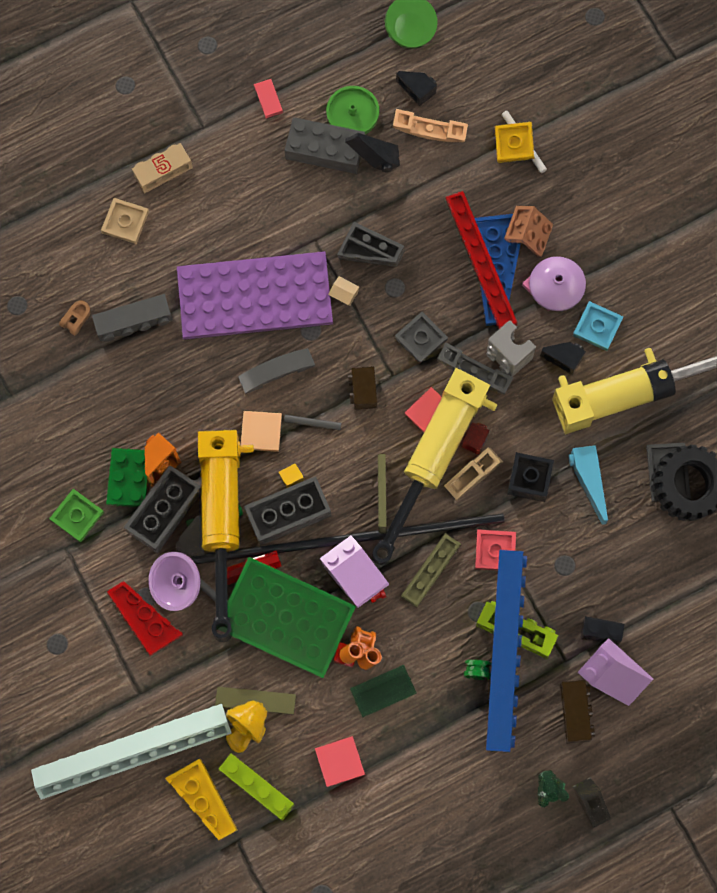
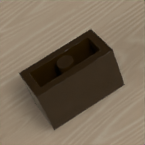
M374 366L352 368V374H348L349 386H353V392L350 393V404H354L355 410L377 408Z

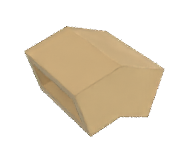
M339 276L328 295L351 306L358 294L359 286Z

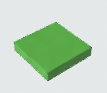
M72 489L49 519L81 543L104 514V511L75 489Z

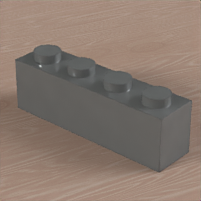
M165 294L92 315L100 342H109L114 340L115 337L121 335L129 336L134 331H146L151 326H162L172 321Z

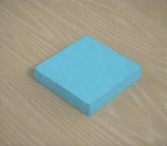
M589 301L573 336L608 351L623 316Z

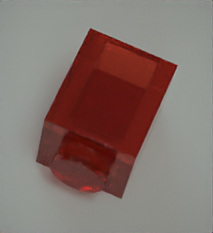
M472 422L463 441L462 448L480 455L490 432L487 426Z

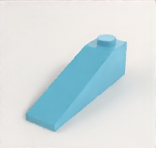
M596 445L573 448L569 455V464L573 466L582 488L601 524L604 525L608 521Z

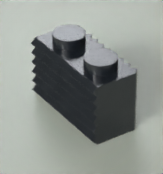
M585 616L580 637L581 639L596 640L601 643L609 638L618 646L623 638L625 624Z

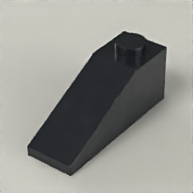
M356 133L345 139V143L373 168L388 173L400 166L399 148L396 144L361 133Z

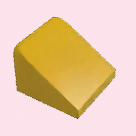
M296 464L278 472L286 488L304 481V477Z

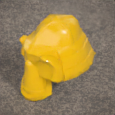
M252 700L227 710L226 717L233 726L231 734L226 735L230 748L237 753H241L247 749L251 740L260 743L265 734L264 721L267 717V711L263 703Z

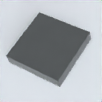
M423 312L395 335V339L420 364L448 340V337Z

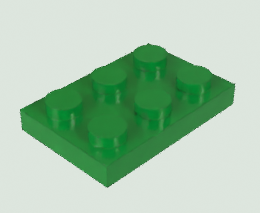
M112 448L106 504L108 506L139 507L147 496L148 478L145 474V450Z

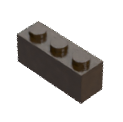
M586 680L561 682L560 690L566 744L590 742L592 737H595L594 725H590V717L593 716L592 705H588L587 698L590 697V686L586 685Z

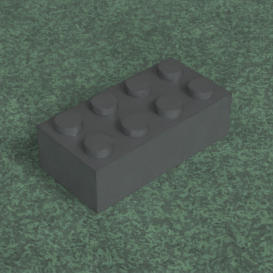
M293 117L285 147V159L357 174L361 156L345 143V139L356 133L365 135V132Z
M169 465L124 526L125 531L158 554L200 497L201 486Z
M316 476L244 506L260 546L331 517V510Z

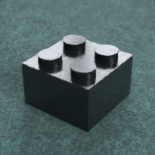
M516 452L507 495L545 502L554 460Z

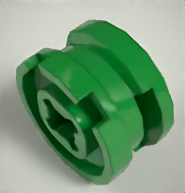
M465 660V665H468L466 671H464L465 678L470 679L471 677L474 680H484L487 677V680L491 679L489 668L492 667L491 662Z

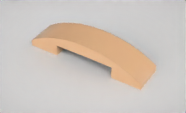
M396 109L393 128L402 132L444 142H465L468 127L466 123L452 120L446 123L414 116L413 112Z

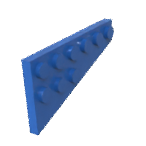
M513 214L475 218L509 301L521 244L507 242L504 239ZM480 285L486 326L497 325Z

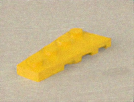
M201 759L165 778L218 840H222L238 831Z

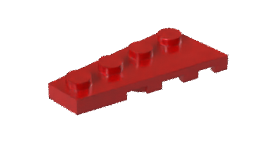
M124 581L107 591L108 596L149 656L154 655L183 636L182 632L172 626L165 617L163 618L155 608L145 602Z

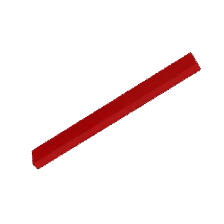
M461 191L447 196L446 202L498 329L508 321H512L517 326L518 322L464 192Z

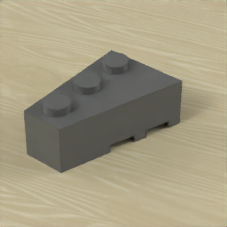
M353 222L337 256L339 260L397 267L405 252V247Z

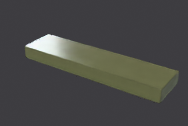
M385 454L378 455V527L380 533H386Z
M445 533L401 597L417 608L455 555L461 543Z
M217 687L215 706L222 704L223 708L233 709L238 705L254 700L263 703V706L269 713L294 715L296 694Z

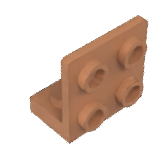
M516 206L504 239L511 243H523L538 257H542L553 224L534 206Z

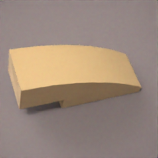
M488 447L444 486L458 500L491 474L503 461Z

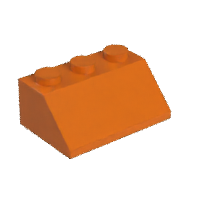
M157 433L155 436L152 435L146 441L147 445L145 446V474L152 488L169 465L176 468L181 463L176 448L160 433Z

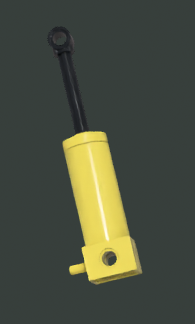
M458 368L454 370L443 392L441 401L404 471L413 482L384 539L379 540L373 550L372 559L376 564L385 565L391 560L395 549L393 545L422 488L437 489L478 409H481L483 405L495 411L497 404L486 399V393L490 387L489 384ZM385 550L388 556L385 559H381L377 556V551Z

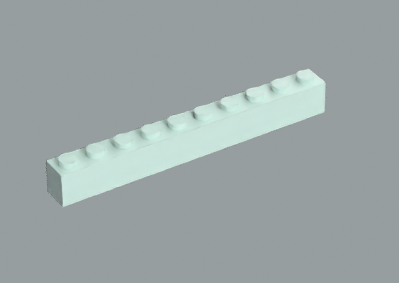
M223 705L212 706L191 715L174 719L165 724L154 726L142 732H137L133 735L32 769L35 790L42 800L231 734Z

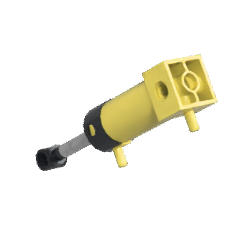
M647 348L644 352L649 363L622 374L584 386L581 381L568 385L566 377L564 375L560 376L558 380L561 387L555 389L552 401L565 435L590 427L593 420L674 396L676 393L674 381L717 368V356L670 370L669 365L664 359L656 361L652 349Z

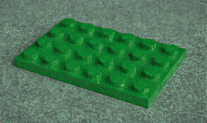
M248 557L228 600V617L231 618L233 637L324 678L356 606ZM226 627L218 628V630L224 633L227 632Z

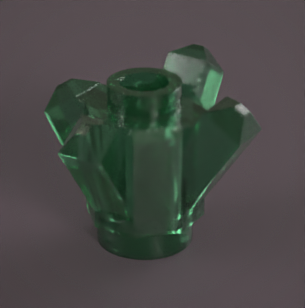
M547 770L538 775V805L545 808L549 805V802H555L559 799L563 802L569 799V794L564 789L566 783L557 778L553 771Z

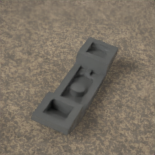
M445 343L437 358L439 362L453 371L458 368L489 384L490 390L505 395L513 377L498 369L495 371L462 354L463 351Z
M307 348L264 362L241 374L238 378L245 394L262 388L266 383L296 371L299 373L315 366V363Z

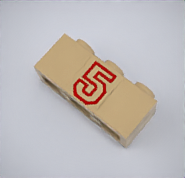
M179 143L178 145H171L162 153L154 154L151 159L145 162L137 163L132 168V171L141 189L146 193L193 167L185 149Z

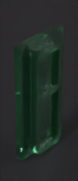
M404 665L350 688L362 718L417 694Z

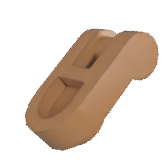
M85 301L75 302L61 319L59 325L64 329H69L70 333L74 336L77 335L91 314L89 304ZM73 317L77 320L74 324L70 322Z

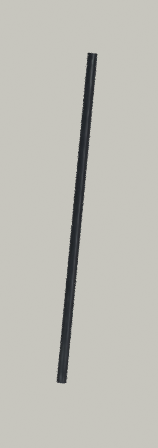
M504 514L402 527L398 537L505 523ZM379 530L236 549L227 552V560L262 556L273 551H277L278 554L337 546L349 536H352L357 543L384 539L386 533H380ZM215 552L188 556L195 564L215 562Z

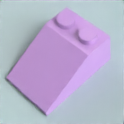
M349 536L320 558L326 571L357 608L389 585L352 536Z
M609 638L578 671L593 687L628 706L653 680L648 673Z

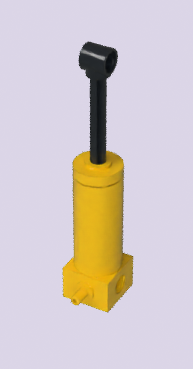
M237 430L198 432V458L201 465L202 548L206 551L215 552L216 618H213L211 629L214 638L219 642L229 641L233 634L231 618L228 617L227 552L239 548L238 468H240L241 453L254 452V445H240ZM220 627L227 628V632L222 635L218 634L217 630Z

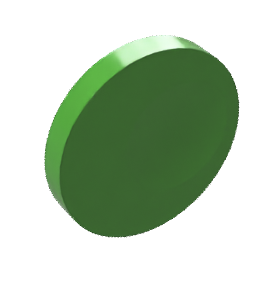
M395 0L386 12L385 28L391 40L403 48L415 49L427 44L434 36L437 29V15L427 0Z
M343 87L337 90L327 103V120L329 125L363 131L366 135L378 122V101L369 90L363 87Z

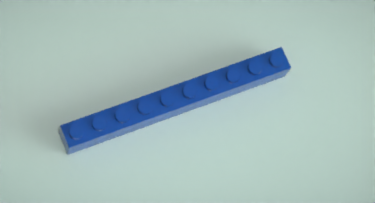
M499 550L486 750L510 752L511 748H515V736L512 735V727L516 728L517 716L513 715V707L518 706V695H514L515 687H519V675H516V667H520L521 655H517V647H521L522 635H518L519 627H523V615L519 614L520 607L524 608L525 596L521 595V587L525 588L526 576H522V568L527 567V556H523V551Z

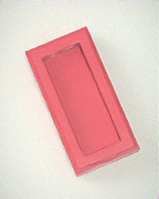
M269 79L254 84L265 118L283 113L272 80Z

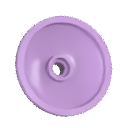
M550 257L542 260L535 266L530 276L529 288L535 301L542 307L552 311H564L574 307L582 299L586 288V280L581 268L572 260L564 257ZM560 277L562 281L558 282L555 278Z
M169 552L161 555L153 563L149 573V589L157 604L166 610L179 611L189 607L197 598L200 590V574L196 564L187 555L180 552Z

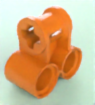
M356 626L351 635V643L340 651L341 660L346 664H351L357 660L359 667L364 670L377 665L381 661L382 656L380 651L374 648L376 633L361 630V627Z

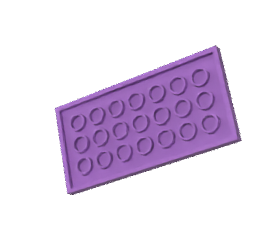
M325 252L177 266L183 339L333 324L330 295H328L330 290Z

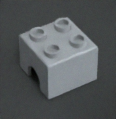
M508 321L489 338L486 354L493 362L496 360L500 364L499 368L502 372L513 377L533 359L536 346L530 340L522 345L514 344L512 342L515 339L513 332H515L517 327L512 321Z

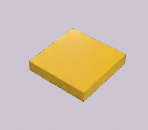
M532 122L495 126L498 163L535 159Z

